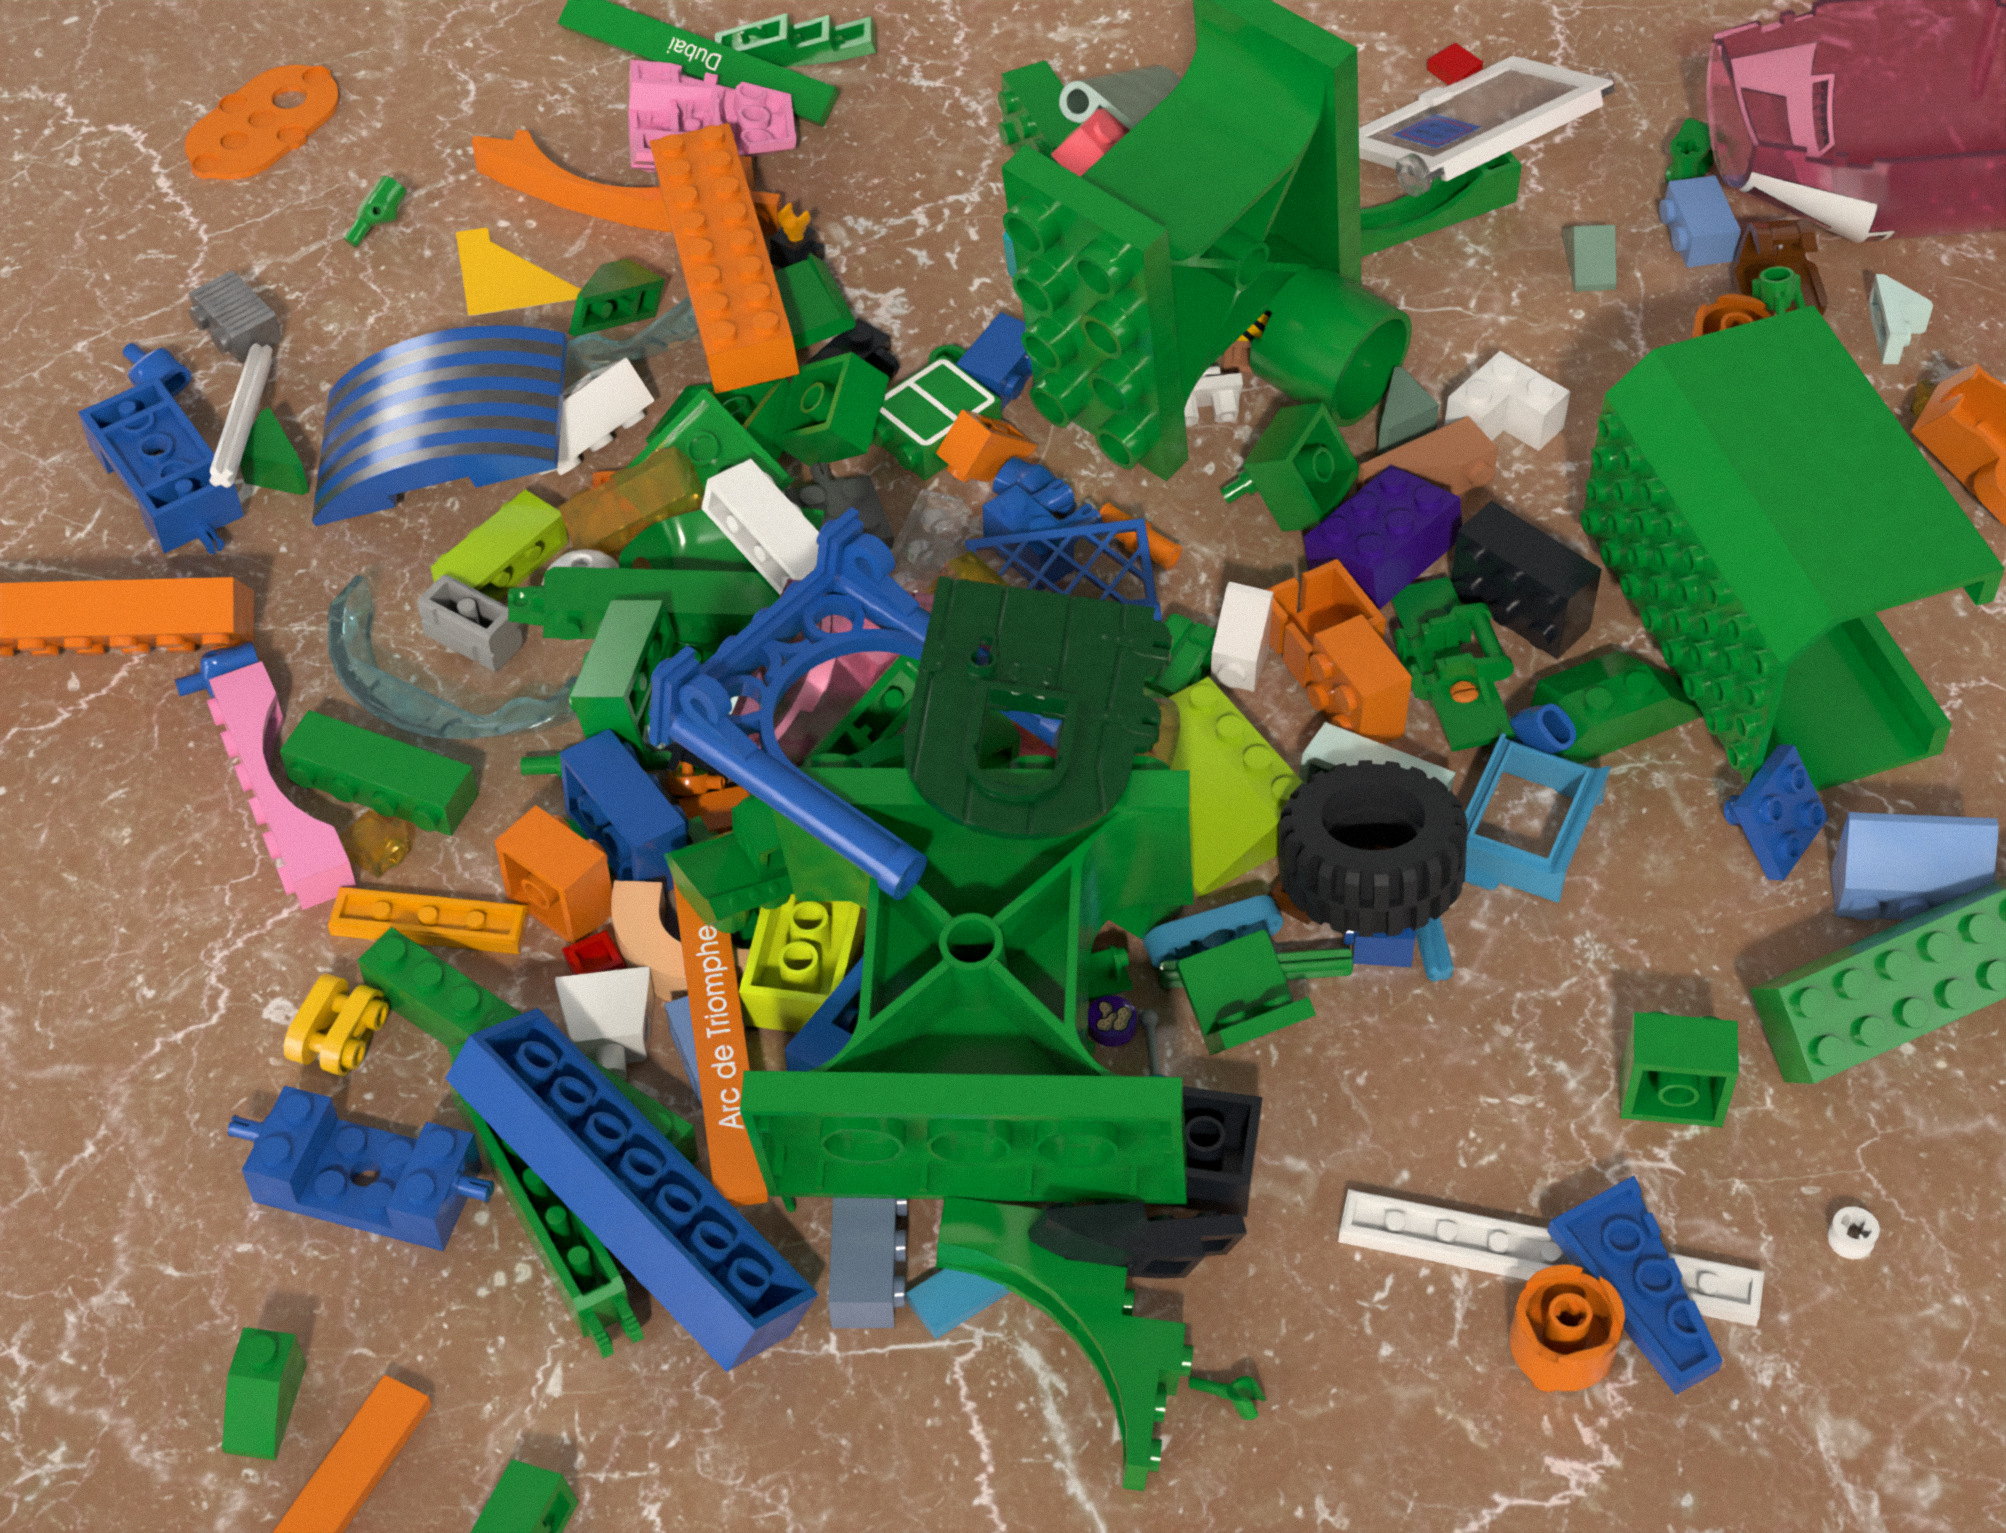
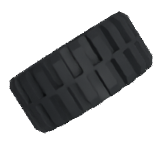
M1360 760L1358 765L1347 766L1346 763L1334 765L1330 772L1324 773L1321 770L1312 775L1307 780V784L1301 783L1282 808L1280 813L1281 821L1279 823L1280 881L1291 902L1301 912L1306 911V915L1319 925L1325 922L1330 924L1333 931L1346 934L1348 930L1358 932L1359 937H1373V933H1386L1387 937L1401 935L1403 929L1411 928L1415 931L1425 927L1429 923L1430 917L1434 920L1438 919L1449 909V905H1452L1458 899L1462 892V884L1465 882L1468 826L1466 814L1462 810V804L1453 792L1448 791L1445 784L1436 777L1427 778L1426 773L1421 769L1413 766L1410 769L1401 768L1398 762L1386 761L1385 764H1372V760ZM1362 845H1381L1391 847V849L1363 850L1353 847Z

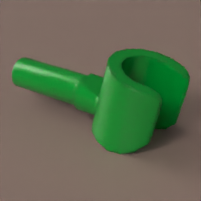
M1193 1375L1189 1380L1190 1389L1230 1400L1240 1418L1244 1420H1253L1259 1415L1251 1402L1252 1400H1267L1257 1382L1250 1376L1239 1377L1231 1382V1384L1220 1383Z

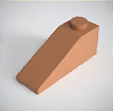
M1466 416L1360 464L1356 493L1389 465H1393L1450 493L1459 495L1474 487H1482L1494 479L1499 448L1469 416Z

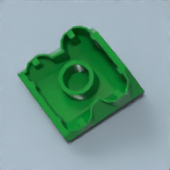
M809 253L806 260L774 271L791 329L795 351L855 328L856 321L823 260Z
M733 830L664 854L679 892L707 926L713 925L718 931L724 933H735L747 926L750 918L749 910L757 907L777 909L786 904L791 895L794 894L787 866L759 879L735 838Z

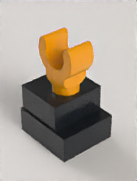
M788 203L778 213V221L782 227L770 238V262L781 269L806 260L809 253L821 260L825 258L824 245L816 242L815 230L807 227L811 220L809 212L805 210L797 218L792 211L791 203Z

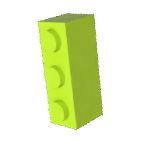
M524 489L511 501L504 503L499 511L481 526L474 528L453 549L438 558L436 563L431 566L434 583L442 575L446 574L499 602L508 594L509 588H516L568 544L563 513Z

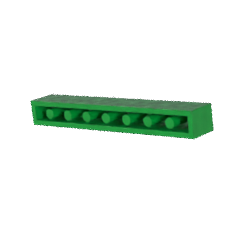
M392 927L357 959L364 984L381 990L384 994V1002L388 1004V1008L448 1048L465 1040L467 1041L471 1034L523 1014ZM585 1055L692 1165L699 1159L693 1125Z

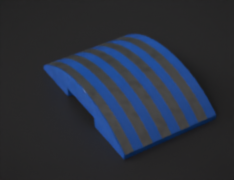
M502 325L448 329L418 336L387 347L350 369L337 381L328 394L312 522L315 526L396 507L397 494L469 477L477 488L557 469L567 337L565 334L542 328Z

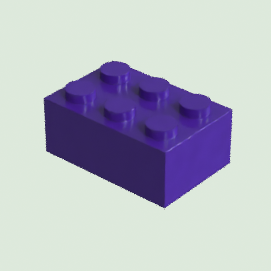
M1389 465L1304 536L1308 571L1338 559L1372 603L1380 610L1456 544L1458 530L1462 527L1461 499L1453 493L1400 468Z

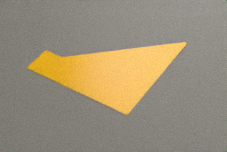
M487 227L456 232L469 316L577 300V295L581 291L580 288L492 243Z

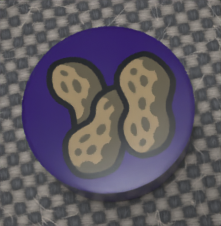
M1105 996L1092 1003L1088 1010L1087 1029L1094 1041L1104 1046L1115 1047L1123 1045L1132 1039L1137 1027V1013L1134 1006L1128 1000L1119 996Z

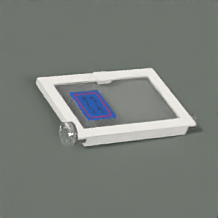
M1511 56L1445 88L1435 87L1418 95L1419 100L1360 127L1359 158L1396 169L1398 180L1403 189L1409 195L1416 197L1429 191L1431 180L1441 176V180L1448 181L1603 106L1602 98L1615 92V81L1612 75L1605 70L1593 76Z

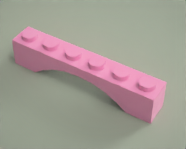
M260 661L209 679L214 698L206 700L216 726L225 724L227 731L221 732L220 736L229 759L238 756L241 764L235 765L234 769L243 792L252 790L255 797L248 799V803L257 826L267 824L269 831L262 833L271 860L281 858L284 866L276 869L286 895L296 893L301 908L304 910L336 898L339 887L357 888L350 862L335 827L314 819L294 806L278 789L272 779L271 760L276 739L284 724V718L276 692L263 662Z

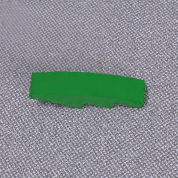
M788 13L715 33V42L781 67L805 66L838 62L876 53V26L871 16L834 26L830 15L792 24Z

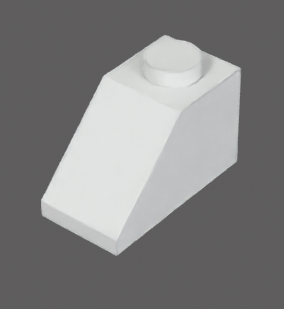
M1229 581L1212 649L1210 679L1213 682L1221 683L1231 688L1255 691L1269 653L1274 592Z

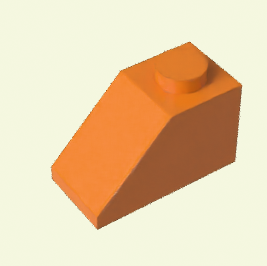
M962 409L935 454L948 463L946 470L955 478L966 483L970 479L988 483L997 476L1000 469L1009 459L1017 456L1023 460L1032 454L1038 445L1010 422Z

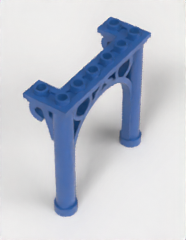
M851 507L838 519L829 520L821 528L816 540L819 546L817 564L814 570L801 581L795 580L785 590L783 596L772 606L760 609L753 617L751 623L738 635L727 637L720 645L718 651L705 663L701 664L695 659V650L687 645L671 659L665 658L657 665L651 676L652 696L649 710V742L656 747L662 742L667 746L674 741L869 874L878 881L877 886L879 889L895 900H900L914 888L921 878L927 864V856L794 766L781 750L773 726L774 714L787 690L805 673L828 660L852 653L875 651L896 653L919 661L921 660L931 613L920 607V604L888 575L895 569V560L890 549L876 536L867 533L862 534L864 523L858 520L859 511ZM840 615L847 618L853 626L851 631L827 633L820 630L816 624L820 623L827 616ZM867 619L881 629H863L864 620ZM803 630V641L788 643ZM980 646L976 664L988 665L989 651ZM762 665L767 669L764 683L762 680L750 676ZM736 696L750 697L760 707L759 711L736 716L728 714L732 711L731 698ZM999 711L1052 748H1058L1062 720L1043 718L1042 715L1029 712ZM758 733L761 749L747 735Z

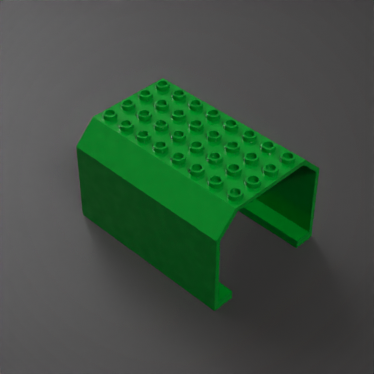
M1814 305L1653 349L1604 394L1601 415L1597 418L1598 432L1595 447L1591 450L1592 465L1589 479L1585 483L1586 498L1584 509L1580 512V522L1585 534L1592 536L1599 547L1605 566L1612 568L1618 577L1623 595L1627 600H1632L1640 612L1645 630L1648 633H1653L1660 644L1665 662L1670 667L1673 666L1682 679L1687 697L1692 701L1695 700L1704 714L1707 729L1712 735H1717L1724 746L1730 766L1736 771L1739 770L1747 785H1749L1778 744L1795 745L1816 792L1942 754L1952 724L1876 612L1960 587L1965 589L1976 606L1992 602L2005 570L2004 566ZM1798 666L1802 674L1786 678L1789 667Z

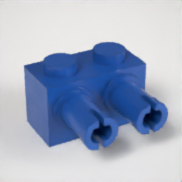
M1060 478L1033 495L1027 494L1016 484L982 505L983 538L1101 524L1103 520L1097 509L1092 510V505L1086 503L1064 519L1057 520L1051 514L1074 502L1072 489L1067 483L1064 484V481ZM1082 538L1072 539L1063 552L1074 559L1075 543ZM1063 540L1053 541L1051 543L1058 548L1060 544L1063 542ZM1037 543L1027 545L1018 557L1039 572L1053 554ZM1018 546L1005 548L1014 553ZM993 549L1001 558H1003L1007 562V558H1005L1003 555H1001L999 552ZM1057 558L1044 577L1054 584L1074 571V569ZM1015 564L1011 565L1029 583L1032 582L1034 578ZM1039 582L1035 586V588L1039 591L1046 589V587H1044Z

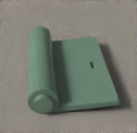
M1152 65L1068 83L1062 89L1059 96V105L1064 116L1072 122L1082 123L1097 109H1106L1112 116L1131 130L1174 90L1181 81V78L1163 65Z

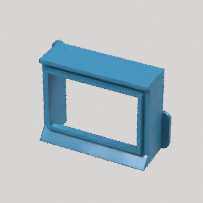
M1501 733L1465 811L1468 823L1465 882L1487 890H1494L1499 886V883L1559 903L1567 871L1595 806L1601 805L1604 801L1611 765L1595 769L1505 739L1506 734ZM1503 772L1553 788L1557 793L1573 798V802L1548 859L1475 834Z

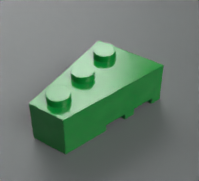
M611 600L604 618L597 625V634L590 651H587L584 655L583 667L576 683L572 684L569 691L570 707L577 714L586 740L610 728L621 743L627 742L631 745L636 753L639 765L649 766L651 751L646 749L644 744L647 728L650 726L651 676L662 660L671 658L675 633L663 600Z

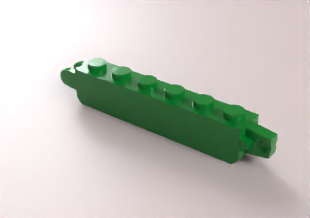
M553 566L544 573V585L509 588L508 621L543 626V638H558L561 640L595 639L597 625L604 618L611 600H663L675 633L674 641L707 644L723 642L731 635H738L751 623L753 617L760 609L764 607L769 608L781 596L760 572ZM803 630L788 643L803 641Z
M466 1040L447 1049L451 1057V1065L454 1064ZM449 1083L458 1112L470 1133H474L479 1150L584 1338L590 1337L603 1359L614 1354L612 1340L604 1328L618 1321L625 1336L633 1344L644 1339L641 1327L630 1308L627 1290L621 1275L601 1241Z

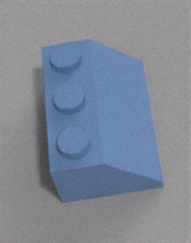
M1848 812L1830 869L1835 916L1852 917L1858 920L1875 918L1905 921L1994 882L1999 828L1998 819Z

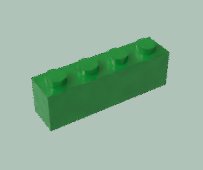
M311 710L307 711L280 749L288 779L303 788L312 787L327 792L342 802L361 804L372 808L375 812L385 817H398L412 822L420 829L429 832L437 831L452 837L479 796L472 766Z

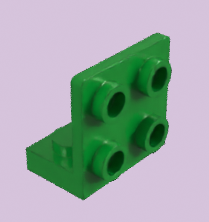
M1266 930L1254 932L1184 958L1176 963V969L1210 1056L1316 1016L1309 997L1294 1002Z

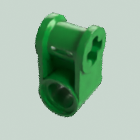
M1690 117L1684 121L1679 133L1670 144L1669 151L1672 160L1666 169L1664 177L1667 184L1668 181L1705 177L1712 165L1718 162L1711 124ZM1720 128L1722 143L1726 144L1728 131Z

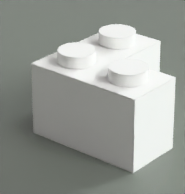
M1499 351L1448 397L1444 426L1469 416L1491 441L1505 431L1539 451L1564 428L1570 391L1504 352Z

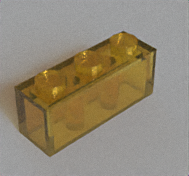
M675 446L654 451L648 456V460L632 468L616 471L610 476L608 481L594 488L576 492L571 497V500L558 507L575 550H599L611 556L623 550L633 538L654 523L700 510L703 504L704 491L691 459Z

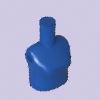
M129 343L123 349V355L134 364L128 371V378L134 386L158 376L171 396L174 397L185 389L191 380L189 369L179 363L167 348H157L147 354L135 343Z
M1014 456L998 472L992 491L1000 495L1017 484L1027 494L1033 495L1047 487L1057 478L1041 464H1030ZM1073 502L1059 509L1056 513L1068 517L1074 513L1076 503Z
M252 641L204 653L200 659L201 672L175 679L180 697L206 689L211 698H214L209 679L258 662Z
M1554 704L1537 705L1522 709L1510 719V726L1515 734V738L1511 739V741L1546 753L1555 754L1569 749L1576 739V729L1573 722L1559 706Z

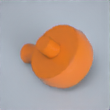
M683 761L681 763L682 769H678L676 772H668L666 779L668 792L673 795H683V798L708 792L709 789L723 790L725 788V778L718 775H709L708 771L700 768L694 769L693 765Z

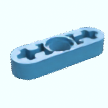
M1260 895L1157 926L1145 936L1143 946L1152 965L1159 969V963L1162 960L1187 958L1260 930H1266L1270 938L1281 929L1284 920L1274 899L1267 895Z

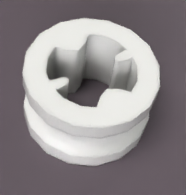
M1845 1207L1834 1215L1828 1230V1242L1832 1249L1840 1256L1849 1259H1861L1869 1255L1873 1250L1874 1244L1879 1237L1880 1227L1876 1218L1867 1210L1859 1207ZM1850 1225L1861 1230L1858 1239L1847 1235Z

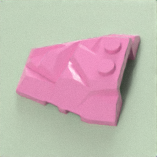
M630 60L628 133L631 169L656 172L649 141L671 134L677 135L703 129L710 125L730 123L739 156L756 157L771 155L796 147L791 94L746 82H741L736 86V89L717 85L718 75L706 72L704 81L682 76V66Z

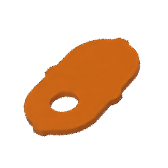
M285 65L259 74L237 92L228 94L220 99L218 106L198 121L186 136L184 147L193 174L202 179H242L263 172L289 151L302 147L307 142L308 136L327 122L338 108L339 91L336 82L332 78L331 70L321 65ZM290 91L300 92L306 96V100L302 104L293 108H280L273 104L277 96Z

